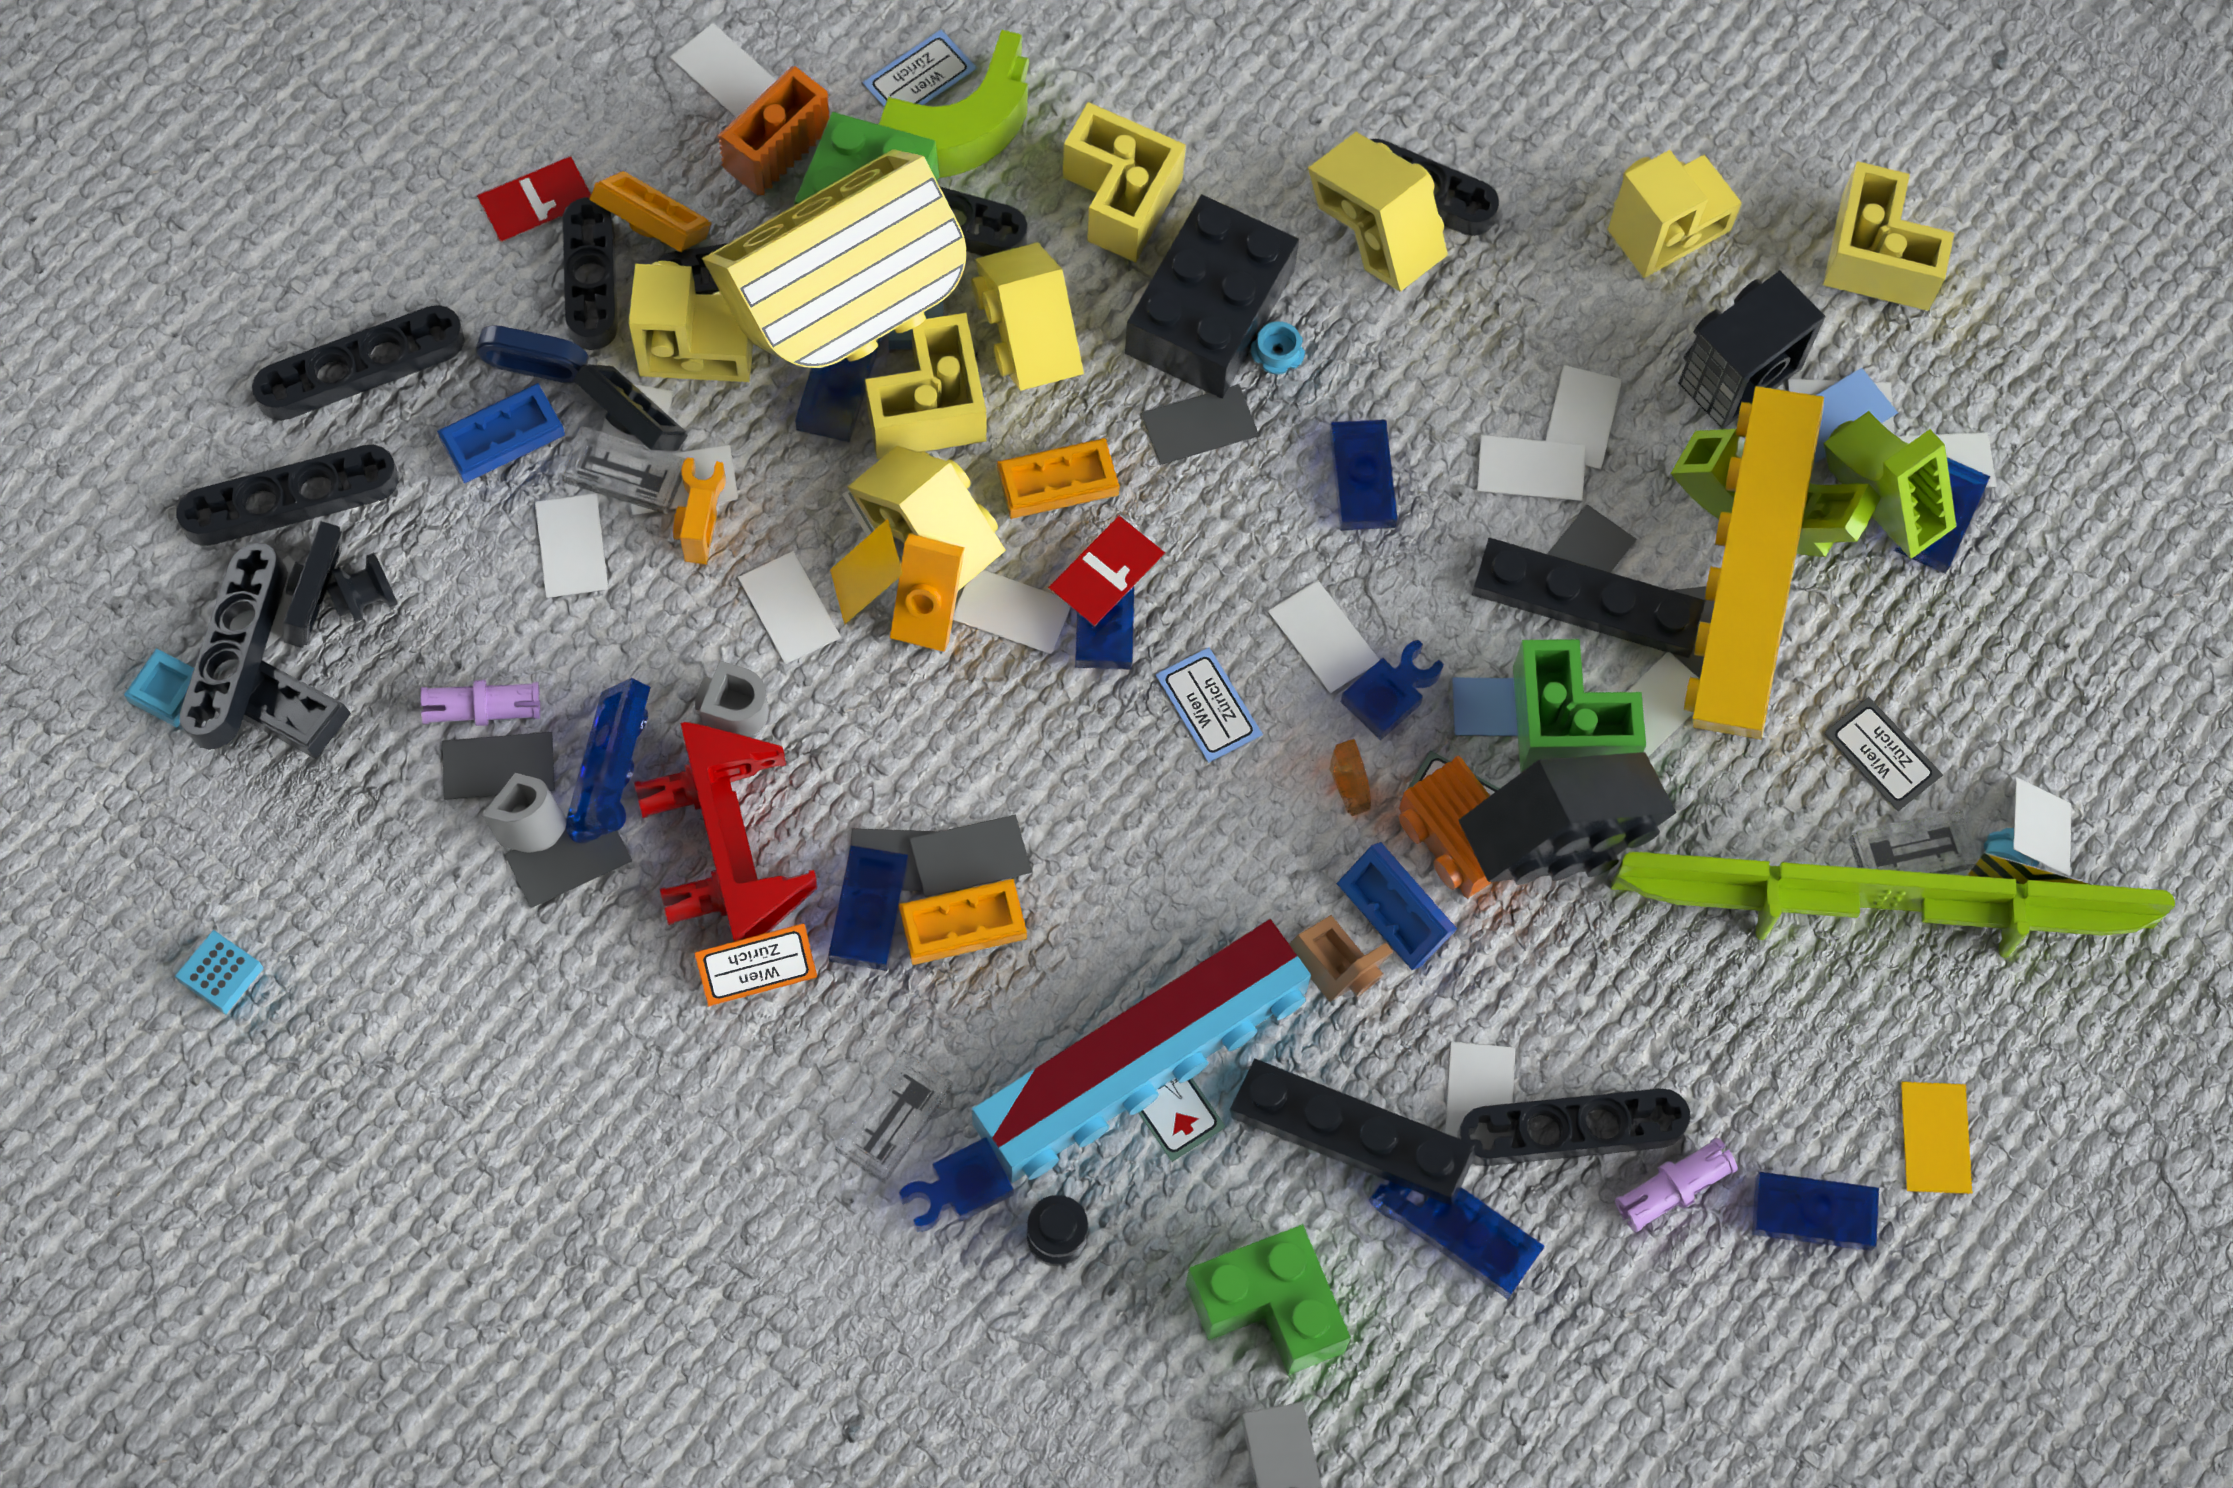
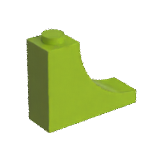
M1867 411L1855 421H1846L1839 425L1832 432L1829 439L1823 443L1829 471L1841 484L1870 483L1879 494L1881 499L1872 517L1910 559L1956 527L1945 444L1931 429L1908 444L1888 430L1870 411Z

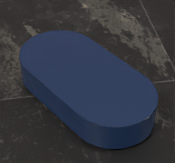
M498 325L484 327L481 330L476 346L478 356L492 367L562 383H573V379L581 367L587 365L589 361L588 353L571 341Z

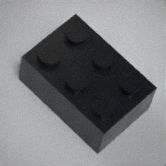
M1201 194L1127 321L1125 354L1223 399L1251 350L1252 342L1257 339L1258 332L1264 327L1295 271L1299 238Z
M1646 752L1539 759L1458 821L1488 882L1514 880L1516 885H1522L1542 876H1550L1553 881H1558L1578 872H1586L1588 877L1600 875L1619 863L1617 855L1626 848H1635L1656 838L1660 834L1657 826L1676 814V811Z

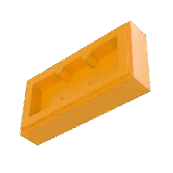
M625 171L595 183L589 199L629 222L630 228L636 233L646 237L657 238L679 252L706 240L712 224L707 218Z
M1106 438L997 461V472L1010 519L1119 495V483Z
M909 533L904 543L901 562L903 575L899 577L890 634L891 639L945 652L950 640L965 547Z
M1014 879L899 904V913L912 965L1027 939V930Z

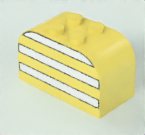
M892 149L702 259L737 324L753 344L792 364L802 367L819 368L835 364L846 357L848 361L863 358L878 347L876 340L892 330H895L896 333H903L921 324L926 319L924 312L948 297L959 283L966 263V244L963 232L925 157Z

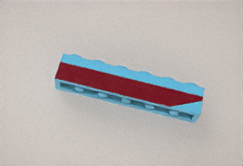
M1270 918L972 1108V1125L1011 1183L1024 1175L1029 1180L1036 1179L1053 1168L1059 1161L1057 1154L1075 1142L1081 1148L1100 1138L1109 1129L1107 1124L1109 1120L1127 1110L1129 1115H1134L1148 1107L1158 1098L1159 1093L1157 1089L1174 1078L1179 1083H1184L1199 1074L1209 1063L1206 1058L1225 1046L1230 1052L1247 1043L1258 1031L1255 1026L1270 1016L1274 1015L1277 1020H1281L1295 1012L1306 1001L1304 995L1307 993L1311 974Z

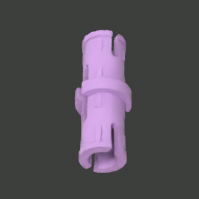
M475 680L473 686L421 687L423 724H429V722L475 720L476 726L488 725V720L540 719L539 682L487 686L486 680Z
M1716 1137L1709 1144L1676 1164L1667 1161L1658 1167V1175L1627 1194L1617 1197L1615 1204L1622 1218L1625 1220L1630 1217L1631 1219L1628 1222L1630 1229L1638 1232L1643 1226L1674 1207L1679 1206L1683 1209L1695 1202L1694 1195L1728 1174L1735 1173L1738 1168L1729 1149L1724 1153L1721 1152L1725 1148L1723 1141Z

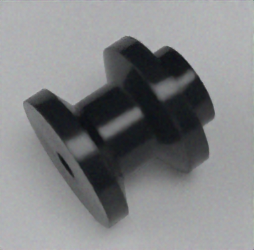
M374 552L366 555L365 569L348 575L340 567L331 570L335 582L326 585V588L340 617L351 613L356 623L363 620L364 606L378 600H381L389 608L398 604Z
M1052 1195L1038 1201L1031 1209L1027 1220V1243L1035 1258L1050 1266H1064L1075 1261L1083 1253L1088 1233V1218L1083 1207L1076 1200L1064 1195Z

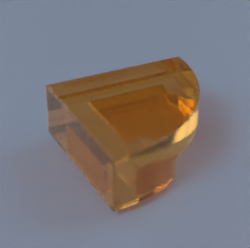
M1355 739L1336 744L1329 770L1346 810L1351 816L1369 811L1371 809L1370 788Z

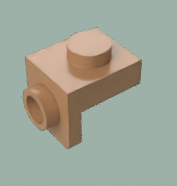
M1332 915L1301 932L1289 943L1310 972L1311 980L1329 1002L1349 990L1358 997L1371 988L1384 976L1378 967L1393 953L1388 944L1384 943L1364 955Z

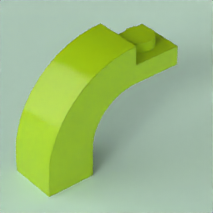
M1001 29L986 76L981 85L967 98L945 106H925L888 97L878 125L936 140L939 178L965 173L988 162L1009 145L1023 125L1028 113V84L1025 83L1029 67V58L1022 56V34Z
M1736 429L1695 431L1670 473L1701 507L1717 519H1719L1721 511L1732 512L1735 492L1726 490L1728 469L1731 457L1742 458L1745 439L1742 436H1736ZM1810 483L1797 554L1826 557L1834 542H1857L1866 529L1868 521L1881 499L1870 483L1834 485Z

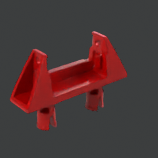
M690 722L680 723L690 764L684 765L686 771L641 782L640 780L634 781L638 802L643 818L694 805L695 810L701 809L716 870L710 871L712 876L710 878L669 888H659L663 905L667 906L664 910L668 926L673 925L675 922L720 912L721 917H728L733 942L769 933L818 888L815 871L809 870V873L788 878L776 876L758 880L736 790H732L731 782L754 776L759 770L779 765L780 767L786 766L783 746Z

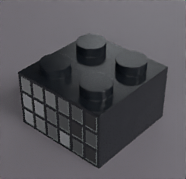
M1780 270L1763 283L1759 279L1750 282L1736 296L1735 304L1723 313L1716 309L1706 315L1693 331L1696 335L1695 341L1683 357L1686 364L1678 384L1722 429L1738 418L1742 402L1752 403L1755 386L1776 389L1803 368L1826 317Z

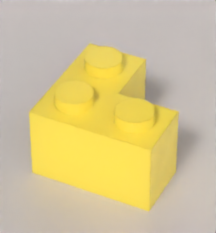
M1087 102L1064 142L1063 178L1097 193L1089 207L1087 241L1136 263L1183 179L1186 144L1090 102Z
M1354 132L1308 167L1318 208L1354 230L1365 271L1401 292L1448 255L1442 232L1444 230V223L1438 214L1433 194L1434 182L1428 171L1421 165L1411 164L1394 154L1385 144L1375 143L1360 133Z
M1668 150L1653 159L1643 157L1627 168L1623 174V182L1614 203L1615 207L1607 230L1642 277L1646 278L1731 231L1742 202L1705 154L1685 164L1684 161L1679 162L1671 150Z
M1856 161L1841 197L1823 282L1824 286L1926 311L1930 310L1946 278L1954 232L1901 220L1910 174Z
M1037 242L976 258L979 276L971 278L972 290L978 309H985L990 324H998L1001 343L994 344V354L1001 376L1009 375L1019 390L1023 391L1084 374L1063 270L1045 249Z
M670 261L635 264L629 328L639 376L750 382L753 343L740 329L721 292H716L712 295L696 294L691 266H680Z
M961 313L925 319L921 324L911 329L912 352L916 371L865 379L867 410L877 459L884 457L896 446L916 452H925L987 441L986 407L967 314Z
M896 446L847 486L874 529L888 518L893 537L901 539L903 543H905L910 533L965 547L958 591L1006 551L995 534L998 530L995 519L982 505L976 504L967 490L971 485L968 476L957 463L950 459L945 461L932 457L924 451L916 452Z

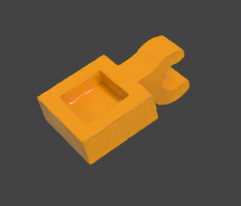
M687 457L683 462L681 474L684 488L689 493L686 507L678 506L676 509L673 539L681 541L685 562L707 565L717 518V500L726 483L723 462L716 461L714 473L710 478L706 480L697 479L694 477L696 471L694 458Z

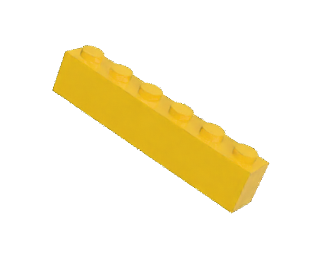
M1755 386L1752 403H1741L1736 436L1746 437L1742 458L1731 457L1726 481V490L1734 491L1735 497L1732 512L1721 511L1715 540V545L1725 546L1721 568L1710 567L1705 592V600L1714 601L1715 603L1711 623L1700 621L1694 655L1704 657L1701 677L1689 678L1684 703V711L1694 712V728L1762 740L1823 415V396Z

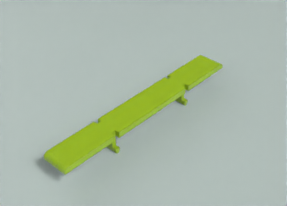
M1648 852L1627 853L1611 883L1612 890L1635 891L1643 897L1676 905L1758 911L1755 935L1759 940L1766 939L1782 912L1858 918L1860 908L1921 912L1922 923L2001 928L2002 940L1999 942V954L2003 958L2010 956L2027 936L2029 930L2100 936L2135 933L2143 928L2154 929L2175 907L2173 895L2166 890L2034 880H2027L2025 884H2018L2016 879L1786 862H1781L1779 866H1770V861Z

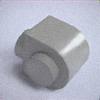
M719 660L713 678L705 677L700 684L695 700V710L700 712L702 725L750 737L758 733L768 719L769 707L766 688L762 679L755 672Z
M518 773L511 777L482 814V817L501 846L527 853L550 848L557 842L566 827V817L546 784L538 778Z

